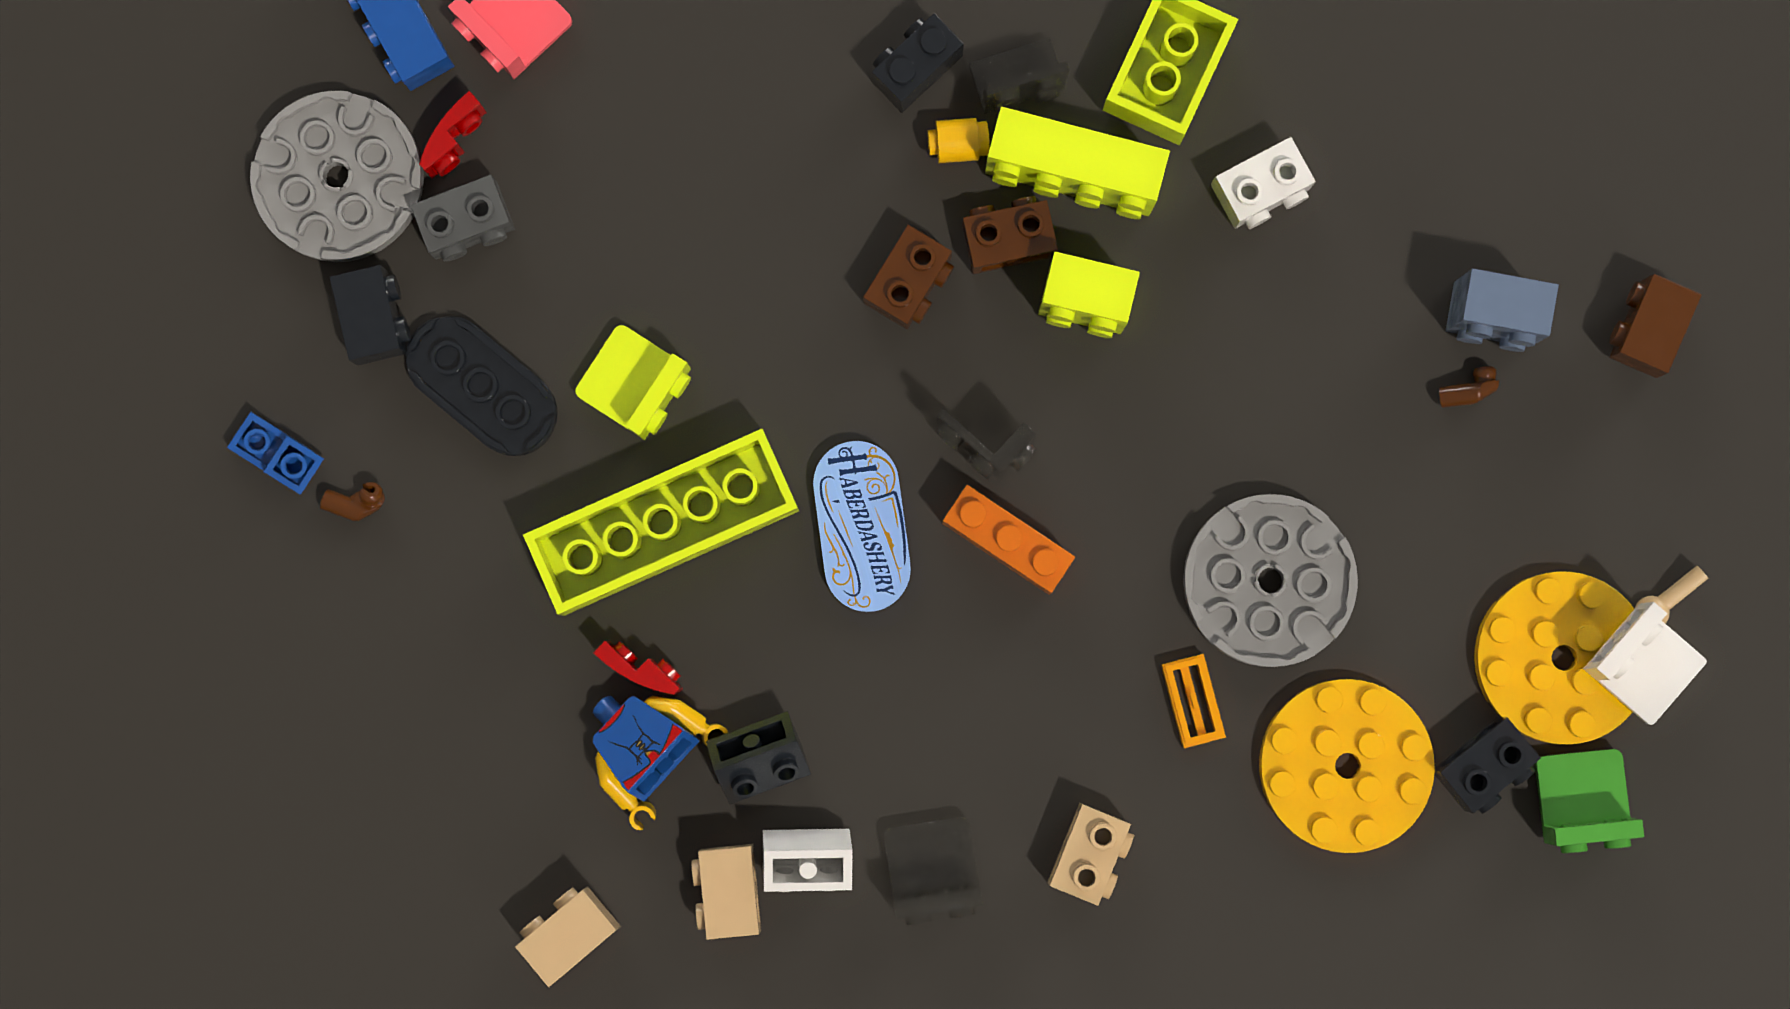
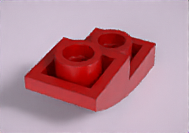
M470 90L442 118L423 151L419 165L432 179L438 174L444 176L457 167L460 163L458 157L465 152L455 141V138L460 134L467 136L474 132L483 121L481 117L487 113Z
M604 641L593 652V654L617 673L644 687L673 695L678 694L683 689L676 682L681 675L663 658L658 663L648 658L637 668L634 663L638 657L621 641L615 646L610 641Z

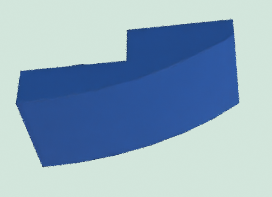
M253 412L249 413L227 447L300 495L324 460L323 457Z

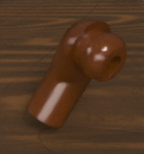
M1493 366L1478 367L1473 371L1475 382L1440 386L1441 407L1475 404L1496 392L1500 380H1496V369Z
M375 482L363 484V489L349 497L327 489L322 497L320 509L352 521H360L378 511L384 503L385 496L382 487Z

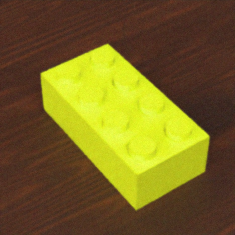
M1001 107L987 157L985 174L992 175L993 182L1004 186L1016 187L1019 182L1034 186L1033 191L1042 196L1057 198L1058 194L1061 193L1075 197L1074 202L1084 207L1098 209L1100 204L1117 208L1116 214L1130 219H1141V215H1150L1157 202L1170 150Z

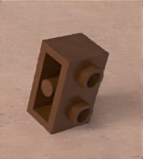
M1030 196L1012 201L1011 208L995 211L994 205H987L970 210V216L963 218L962 227L972 273L977 274L1052 258L1054 252H1058L1048 201L1037 202L1035 196Z
M907 225L863 297L864 304L908 330L912 321L920 324L932 305V302L927 299L928 295L935 285L940 288L944 286L955 267L949 263L952 258V251L912 226Z
M1656 274L1643 279L1641 283L1636 281L1626 299V305L1630 306L1625 321L1620 320L1616 324L1610 336L1609 344L1614 347L1609 358L1654 378L1668 374L1702 294Z

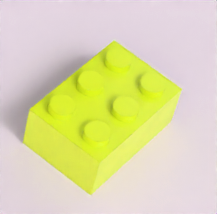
M1152 0L1106 98L1102 111L1180 146L1238 19L1198 0Z

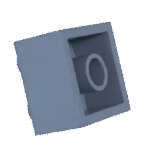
M1472 268L1454 282L1445 332L1457 334L1456 339L1461 342L1482 344L1483 339L1498 341L1499 348L1524 352L1525 347L1535 346L1536 343L1550 336L1559 284Z

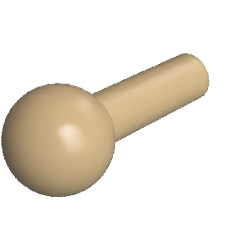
M1697 565L1658 597L1646 596L1640 599L1635 608L1640 603L1655 602L1668 613L1662 619L1666 624L1669 619V610L1709 578Z

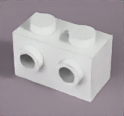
M1292 137L1215 176L1211 186L1234 229L1245 223L1248 229H1252L1271 218L1270 210L1284 204L1287 210L1308 199L1309 196L1306 191L1310 190L1316 181Z
M763 830L764 892L852 890V844L850 830Z

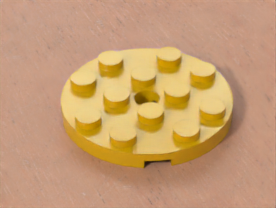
M1544 573L1515 584L1489 608L1476 637L1474 650L1475 671L1478 684L1486 701L1491 704L1500 717H1508L1522 735L1541 742L1578 744L1592 741L1613 731L1631 715L1632 711L1583 668L1634 610L1633 606L1612 586L1597 578L1581 573ZM1560 645L1569 648L1575 658L1571 666L1566 670H1559L1552 662V653Z
M1353 679L1325 681L1297 693L1272 718L1262 741L1259 758V773L1263 792L1269 806L1280 821L1303 841L1321 849L1341 853H1358L1377 849L1389 844L1405 833L1415 823L1427 804L1435 772L1432 744L1425 726L1415 711L1403 699L1388 689L1374 683ZM1345 753L1352 754L1359 764L1357 772L1350 778H1342L1338 775L1335 768L1336 760Z

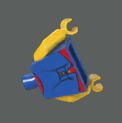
M607 696L601 699L593 710L594 716L603 724L602 728L592 739L593 744L598 750L595 763L599 784L622 810L628 809L631 826L636 830H643L644 826L636 819L635 813L644 810L650 814L652 819H656V809L645 800L697 745L700 740L694 735L698 733L702 735V741L707 746L706 741H708V735L712 730L720 729L724 734H727L728 731L719 724H707L705 716L678 699L651 696L645 701H641L637 697L631 696L621 706L612 696Z

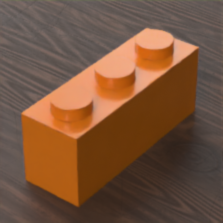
M966 485L942 522L943 525L1048 595L1053 592L1075 559L1074 555L969 485Z

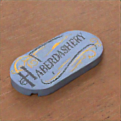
M863 441L845 442L833 447L822 457L816 467L813 480L825 577L831 592L842 604L856 611L875 612L889 607L898 600L905 591L910 579L911 566L899 477L892 459L881 448Z

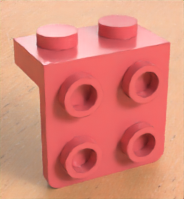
M454 0L448 6L456 18L451 25L468 43L475 38L484 48L480 55L497 73L504 68L513 79L518 77L572 25L570 14L556 0H473L470 4L466 0Z

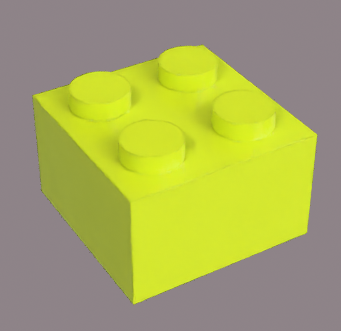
M1054 252L1038 315L1046 316V323L1053 326L1071 328V324L1075 323L1088 326L1087 333L1103 338H1112L1113 333L1121 334L1128 323L1140 272Z

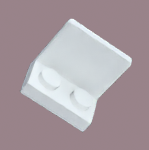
M1655 602L1640 603L1583 668L1648 725L1655 724L1707 662L1699 652L1662 621L1668 613Z

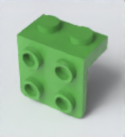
M1605 749L1540 756L1541 759L1535 763L1545 844L1560 846L1561 853L1588 851L1587 843L1604 842V848L1606 849L1624 848L1631 846L1632 838L1644 837L1643 820L1630 817L1623 755L1619 750Z

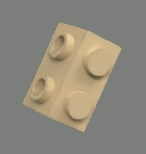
M1079 802L1047 883L1049 886L1099 906L1102 897L1109 899L1118 875L1112 873L1117 858L1125 859L1133 842L1134 834L1128 832L1131 824Z
M753 844L706 848L698 851L699 859L692 860L694 886L701 885L703 903H696L698 930H706V940L759 935L761 932Z
M588 886L579 893L572 887L553 903L558 911L544 921L539 915L519 932L524 940L515 948L548 987L621 927Z

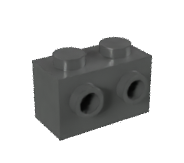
M492 175L411 205L428 253L436 260L442 258L444 262L466 255V248L481 242L483 246L500 243L507 239L506 233L515 230L499 185Z

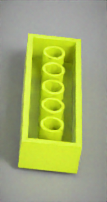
M760 429L523 534V537L557 614L565 616L799 512V509L763 429Z

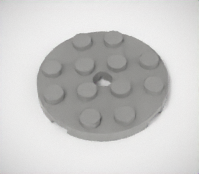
M348 91L315 93L293 102L280 111L261 134L260 138L262 140L257 149L254 162H251L250 183L254 203L270 231L293 250L310 258L329 262H347L362 259L381 251L394 242L413 219L414 213L411 205L420 202L424 183V171L419 165L421 160L420 151L406 125L382 103ZM335 166H344L348 169V179L342 188L330 187L326 180L327 173Z
M1277 494L1256 495L1238 500L1214 514L1199 530L1185 560L1183 573L1184 595L1195 625L1215 648L1225 655L1249 665L1261 667L1287 666L1315 656L1342 632L1351 616L1356 601L1358 589L1357 566L1346 537L1342 535L1337 526L1323 511L1310 503L1291 496ZM1271 568L1280 574L1282 584L1278 591L1268 593L1261 589L1258 577L1264 569Z

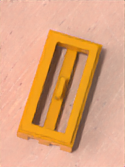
M1204 654L1161 664L1182 747L1188 748L1226 738ZM1196 665L1213 732L1206 733L1189 666ZM1180 669L1197 736L1190 737L1173 671Z

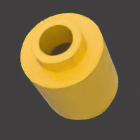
M976 118L935 121V129L927 130L929 156L937 155L938 163L978 161L979 156H987L989 153L987 121L977 122Z

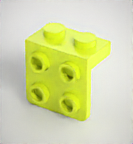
M619 325L605 342L577 385L575 392L581 400L645 440L649 433L655 435L668 415L664 410L673 396L678 399L685 391L691 380V376L688 375L691 368L686 361L675 354H668L628 327Z

